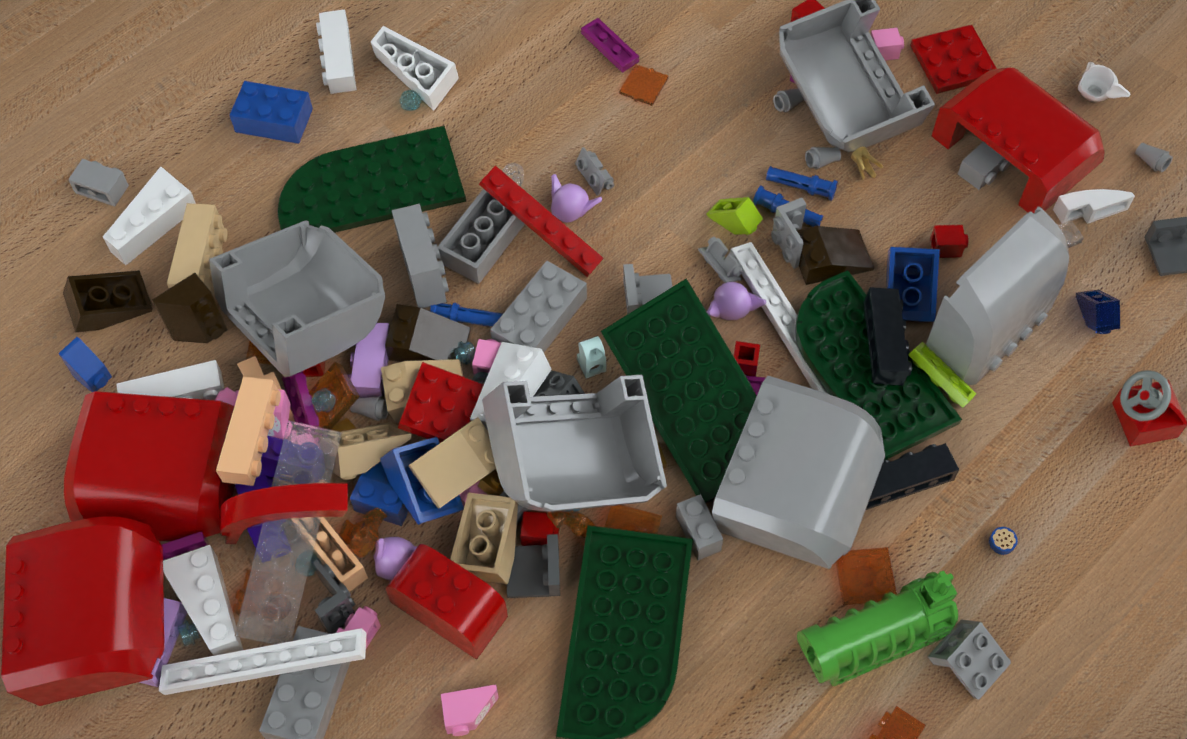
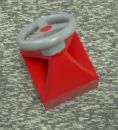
M1144 370L1133 374L1127 379L1112 402L1130 447L1178 438L1187 426V420L1170 381L1155 371ZM1143 379L1142 385L1133 386L1137 381Z

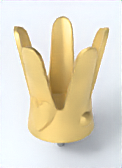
M866 147L856 149L851 155L852 160L858 166L862 180L865 178L864 170L872 178L876 177V173L869 161L883 168V165L870 155Z

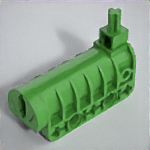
M940 571L938 574L930 572L925 578H918L903 586L900 593L896 595L888 592L884 594L880 602L867 601L864 608L859 611L851 608L847 610L845 617L839 619L833 616L828 619L827 624L820 627L814 624L798 631L797 641L818 682L822 684L830 681L832 686L840 685L948 636L958 621V609L955 601H953L957 592L951 583L954 578L951 573L946 574L944 571Z

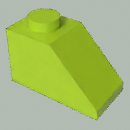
M749 197L720 199L706 213L708 218L734 235L752 234L756 231L757 225L763 220Z

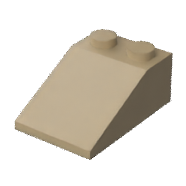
M459 359L403 361L381 367L387 411L396 424L400 423L422 362L463 377Z
M478 417L408 465L438 509L496 469L488 430Z
M392 422L321 435L320 444L321 450H323L325 467L341 479H354L358 474L366 473L381 461L380 458L389 451L402 446L410 440L411 433L399 429Z
M468 493L450 560L483 581L508 584L515 555L518 503L510 497Z

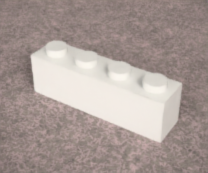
M345 9L319 13L320 22H317L316 26L318 36L322 35V38L318 39L320 52H324V55H320L322 69H326V72H322L324 86H329L330 94L355 91L357 88Z
M216 360L116 384L118 393L215 400L217 394L224 389L222 372Z

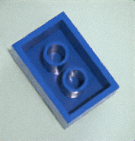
M244 81L229 116L236 133L299 144L313 107L309 93L306 91Z

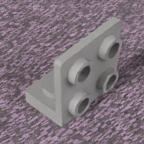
M803 198L776 208L773 230L771 232L773 242L780 246L784 260L787 263L790 262L793 269L799 266L803 248V240L796 231L802 229L807 204Z
M633 264L623 265L627 314L672 287L670 274L639 276V273H634Z
M962 619L928 656L933 665L950 667L970 695L977 700L985 694L1011 664L1010 659L981 622Z

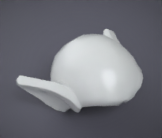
M1088 62L1078 85V90L1085 99L1091 102H1100L1108 98L1129 97L1131 95L1122 85L1118 84L1117 76L1111 69Z

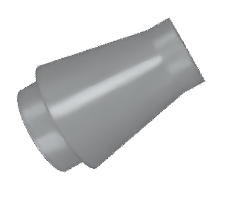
M799 89L781 90L773 97L774 106L779 112H788L804 101Z
M1144 142L1138 146L1135 152L1154 171L1164 172L1173 159L1169 155V151L1147 145Z
M811 147L805 153L807 166L816 170L841 159V151L837 147Z
M382 396L354 397L351 400V412L361 414L376 421L386 419L388 416L386 399Z

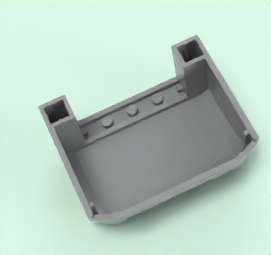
M845 0L779 28L780 56L828 143L847 152H853L860 147L872 146L922 125L935 106L925 86L905 94L903 93L872 39L869 30L880 11L875 0Z
M1038 206L1034 213L1030 211L960 277L956 282L960 287L950 298L945 295L926 345L967 385L977 384L990 370L996 371L1003 362L1002 358L1005 355L1008 357L1012 355L1018 347L1017 343L1020 340L1025 341L1032 334V328L1035 325L1040 326L1048 317L1047 313L1051 310L1064 284L1069 264V249L1066 238L1059 226L1041 207Z
M307 220L209 259L214 294L221 310L284 377H290L319 364L360 342L373 330L382 312L385 300L382 276L330 228L322 225L319 228L311 226Z
M642 375L619 376L598 393L530 397L527 381L502 382L482 399L492 454L500 484L506 495L529 510L555 512L645 503L667 487Z
M767 376L762 382L715 497L712 515L720 533L830 569L832 564L851 550L884 462L885 451L880 426L866 410L854 403L815 389Z

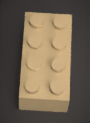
M187 203L167 280L169 289L193 273H196L214 297L209 259L223 254V242L227 241L228 236L227 229L222 224V216L219 215L215 205Z

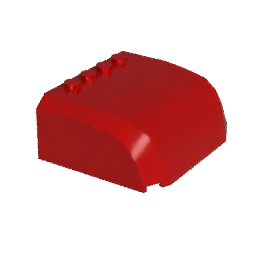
M1016 68L992 69L965 87L940 107L931 137L949 150L964 137L965 131L968 129L1026 174L1029 179L1018 205L1028 213L1030 211L1034 213L1038 206L1046 211L1057 201L1059 196L1066 194L1101 164L1105 155L1098 129Z
M98 391L85 395L64 475V499L70 520L77 521L103 516L133 519L150 525L155 538L159 541L167 542L201 531L206 538L218 533L221 535V505L226 500L232 498L235 484L222 482L216 469L234 406L216 400Z
M103 516L62 523L11 538L6 545L1 677L7 693L38 706H43L153 678L154 675L151 672L157 658L161 659L164 652L163 547L159 540L155 538L150 525L128 518Z

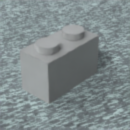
M982 142L962 160L958 175L980 190L985 184L990 185L995 180L997 173L1000 171L1004 172L1011 163L986 143Z
M85 159L80 161L68 179L76 194L114 207L129 186L121 170L109 168L97 161L91 162Z
M701 494L677 503L676 518L686 538L693 539L692 551L697 561L722 550L723 537Z

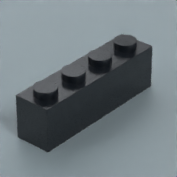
M870 287L863 304L873 384L903 385L907 376H910L912 371V363L908 361L907 356L909 342L905 340L904 334L906 331V321L902 319L903 300L899 297V289Z
M946 443L938 446L936 444L929 445L917 453H905L899 459L893 461L884 460L866 510L954 481L959 468Z

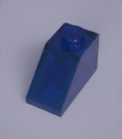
M1099 289L1076 293V299L1087 327L1096 331L1097 334H1109L1111 330L1120 329V300Z

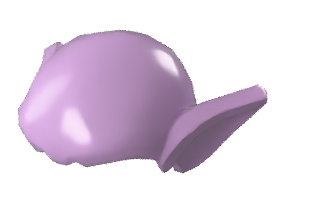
M556 174L551 176V212L562 222L568 223L583 217L588 210L602 201L601 197L589 200L587 192L579 185L568 183L562 186Z
M727 282L715 290L714 300L710 303L707 313L716 318L738 320L745 317L750 311L765 305L766 300L750 292L748 293L746 287L740 283Z
M401 537L380 538L375 543L376 551L373 556L377 576L386 580H392L417 546H413L410 541Z

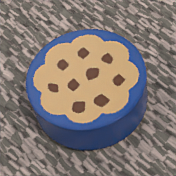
M1007 527L996 528L989 538L992 550L1001 555L1011 553L1018 542L1015 532Z

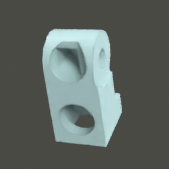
M599 336L579 342L577 361L585 378L587 379L606 372L605 350ZM596 365H600V366H598V367L595 368V369H591L592 367H594V366H596Z

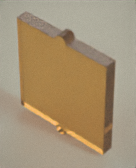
M635 64L621 87L619 94L632 98L635 102L640 101L653 106L668 80V75L654 71L653 68L648 69Z

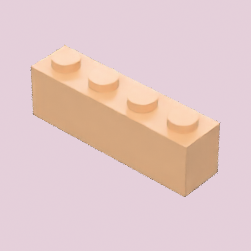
M243 377L216 469L217 474L224 483L254 486L256 477L260 476L262 469L261 457L268 448L267 435L269 429H272L274 426L275 417L273 413L275 406H278L281 400V392L277 389L274 380Z
M324 517L288 519L323 565L326 563L332 569L335 579L339 584L343 583L349 592L368 579L363 565Z

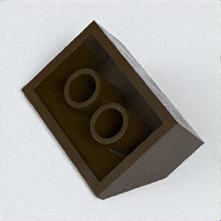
M193 273L152 299L174 341L209 343L221 337L228 330L211 291L196 273Z

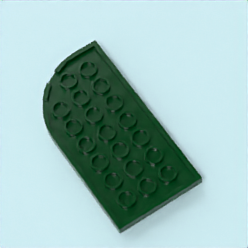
M445 126L335 150L308 161L295 171L281 192L278 203V219L281 230L307 220L311 226L319 228L322 225L336 233L393 219L392 210L420 204L421 210L424 212L466 202V196Z
M845 271L821 282L808 293L796 318V341L805 362L828 394L854 403L866 410L876 420L882 432L885 451L884 460H887L959 425L962 418L939 388L931 381L929 375L923 369L915 366L908 354V361L912 363L911 375L907 376L903 385L873 384L863 304L866 293L850 272Z
M686 278L601 330V333L626 376H643L652 421L695 495L701 494L705 504H707L716 497L757 395Z
M587 526L556 739H623L646 727L662 711L672 693L677 675L693 539Z

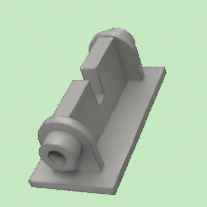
M582 147L575 165L595 194L599 196L603 188L607 190L613 188L614 179L606 169L601 170L603 165L597 158L596 153L586 151Z
M710 238L708 240V247L698 249L704 256L705 261L713 267L719 278L725 283L742 280L740 277L743 273L742 265L732 254H728L726 258L724 257L728 249L719 238Z

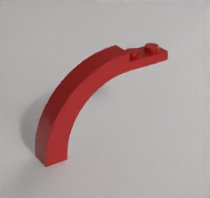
M294 484L262 488L236 495L221 505V536H226L225 544H236L244 530L257 524L290 518L343 517L348 511V484Z

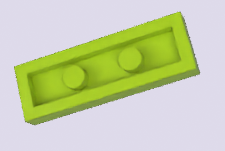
M923 341L908 354L915 366L923 369L930 376L931 381L935 385L941 386L948 393L949 398L962 408L976 395Z

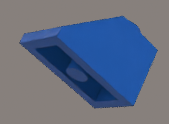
M78 337L58 353L72 376L91 392L103 388L108 380L112 378L102 361Z

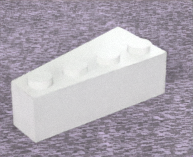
M385 26L371 40L376 58L433 111L459 79L455 63Z
M160 167L104 234L103 238L110 252L123 264L127 265L183 220L187 203L196 204L191 191Z
M507 342L501 343L470 417L471 421L478 417L488 430L482 399L502 382L527 381L530 397L535 395L552 370L542 349Z
M207 545L164 560L163 572L212 654L215 656L242 651V643L218 557L212 547Z

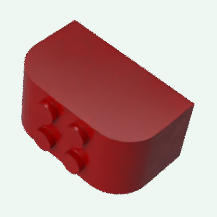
M424 544L417 546L386 586V592L393 605L476 660L508 617L506 602L494 588L440 552Z

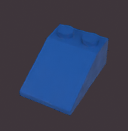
M889 248L886 288L899 289V297L903 300L902 319L906 321H935L940 249Z
M437 437L392 449L380 458L389 484L418 525L464 510L460 495L438 509L408 467V465L440 444Z
M381 461L366 473L360 475L350 497L354 511L402 526L409 511L389 484Z

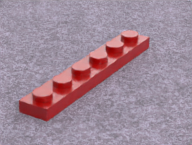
M496 165L479 183L484 190L586 277L604 259Z

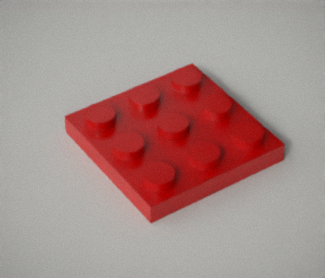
M973 25L911 40L910 46L936 94L966 87L986 72L997 69Z
M422 362L398 428L426 439L437 437L439 443L443 442L471 422L470 417L484 384Z

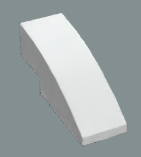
M1106 189L1077 191L1059 196L1053 211L1062 224L1083 217L1088 224L1128 210L1135 195L1132 192Z

